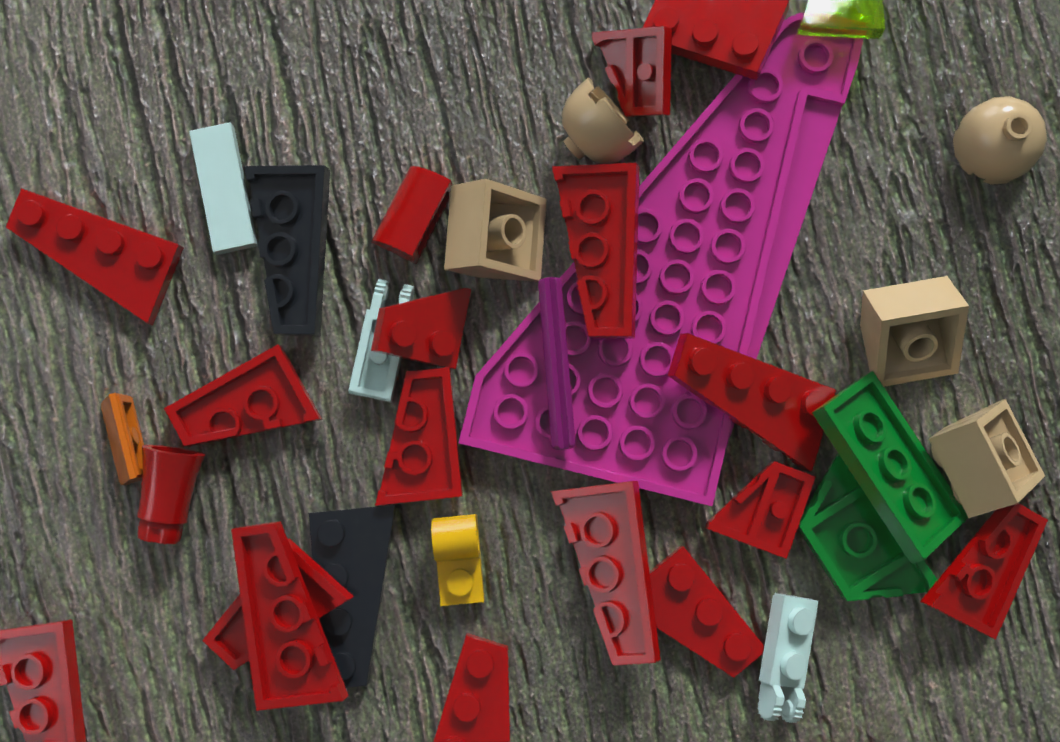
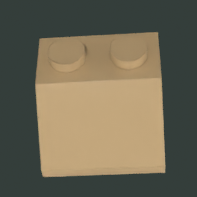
M489 179L452 185L444 270L477 278L539 281L542 272L547 199Z
M948 276L863 290L860 327L870 372L874 371L883 387L958 374L969 305Z
M1006 399L944 427L929 438L934 460L940 467L944 468L951 482L954 497L962 504L968 518L1019 503L1045 477Z

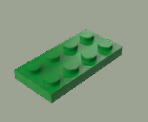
M874 371L861 376L812 412L911 564L925 560L968 519L962 504L954 497L949 484Z

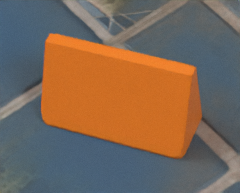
M119 393L108 394L101 403V411L120 485H128L142 481V446L144 442L133 398Z

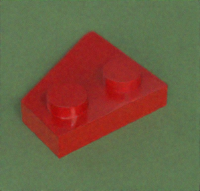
M459 288L379 308L371 351L442 368L450 367V369H456L471 289Z
M771 461L707 521L705 528L787 559L816 477L776 461Z

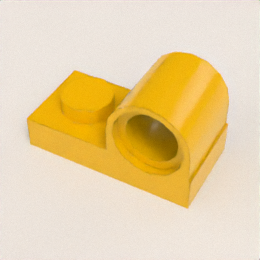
M477 514L433 518L431 522L434 560L437 562L440 606L484 602Z

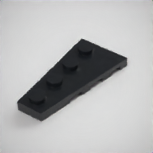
M325 165L244 166L246 180L250 182L253 199L250 200L252 214L257 219L260 241L257 242L260 258L264 259L267 278L264 282L273 333L279 336L321 337L330 169Z
M397 504L309 513L312 559L354 596L319 618L346 688L367 686L370 680L378 629L377 623L380 604L383 598L387 559H389L390 540Z

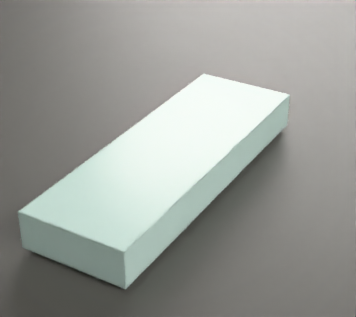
M229 122L189 131L213 252L216 255L257 247L258 243L234 126Z

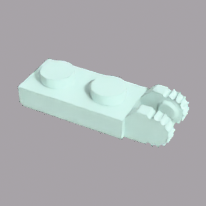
M378 279L370 310H366L348 393L392 403L402 358L371 351L379 308L385 307L389 294V282ZM404 284L399 294V303L413 300L414 286Z
M775 593L772 597L759 675L761 685L757 709L759 710L758 714L761 715L763 720L775 721L779 716H782V720H785V722L797 723V721L800 722V719L803 718L802 714H804L803 708H805L806 698L802 689L805 687L818 607L817 600Z

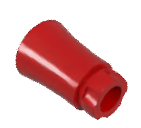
M142 446L143 473L137 515L140 518L137 532L138 539L160 544H177L180 542L183 524L187 523L196 479L205 453L172 446Z

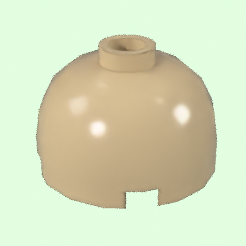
M590 78L581 83L565 102L562 110V124L568 137L563 142L579 160L586 155L596 163L610 164L618 162L631 154L644 140L637 130L632 132L626 126L629 119L599 86L594 89L593 81Z
M1011 96L994 97L972 108L962 118L959 129L955 131L953 138L955 156L962 169L969 175L974 173L979 178L986 179L983 182L988 184L1009 183L1027 173L1043 155L1047 142L1045 122L1039 111L1028 102Z

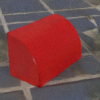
M410 166L371 242L417 264L450 200L451 179L422 167Z

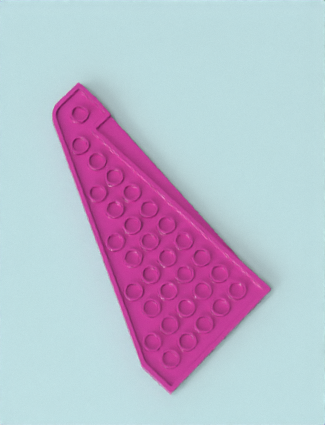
M811 12L798 13L786 18L781 25L758 79L754 80L736 74L639 186L635 338L589 337L578 291V278L574 262L560 277L562 282L576 443L574 448L555 450L551 444L540 302L475 376L459 444L615 483L638 481L639 489L713 506L725 450L735 422L730 420V417L717 407L710 406L667 376L680 334L689 333L757 359L840 111L845 104L858 66L866 25Z

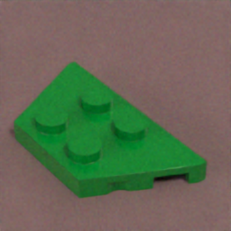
M837 453L804 509L798 526L800 534L830 581L845 601L927 593L936 583L937 578L925 560L913 564L909 562L845 462Z

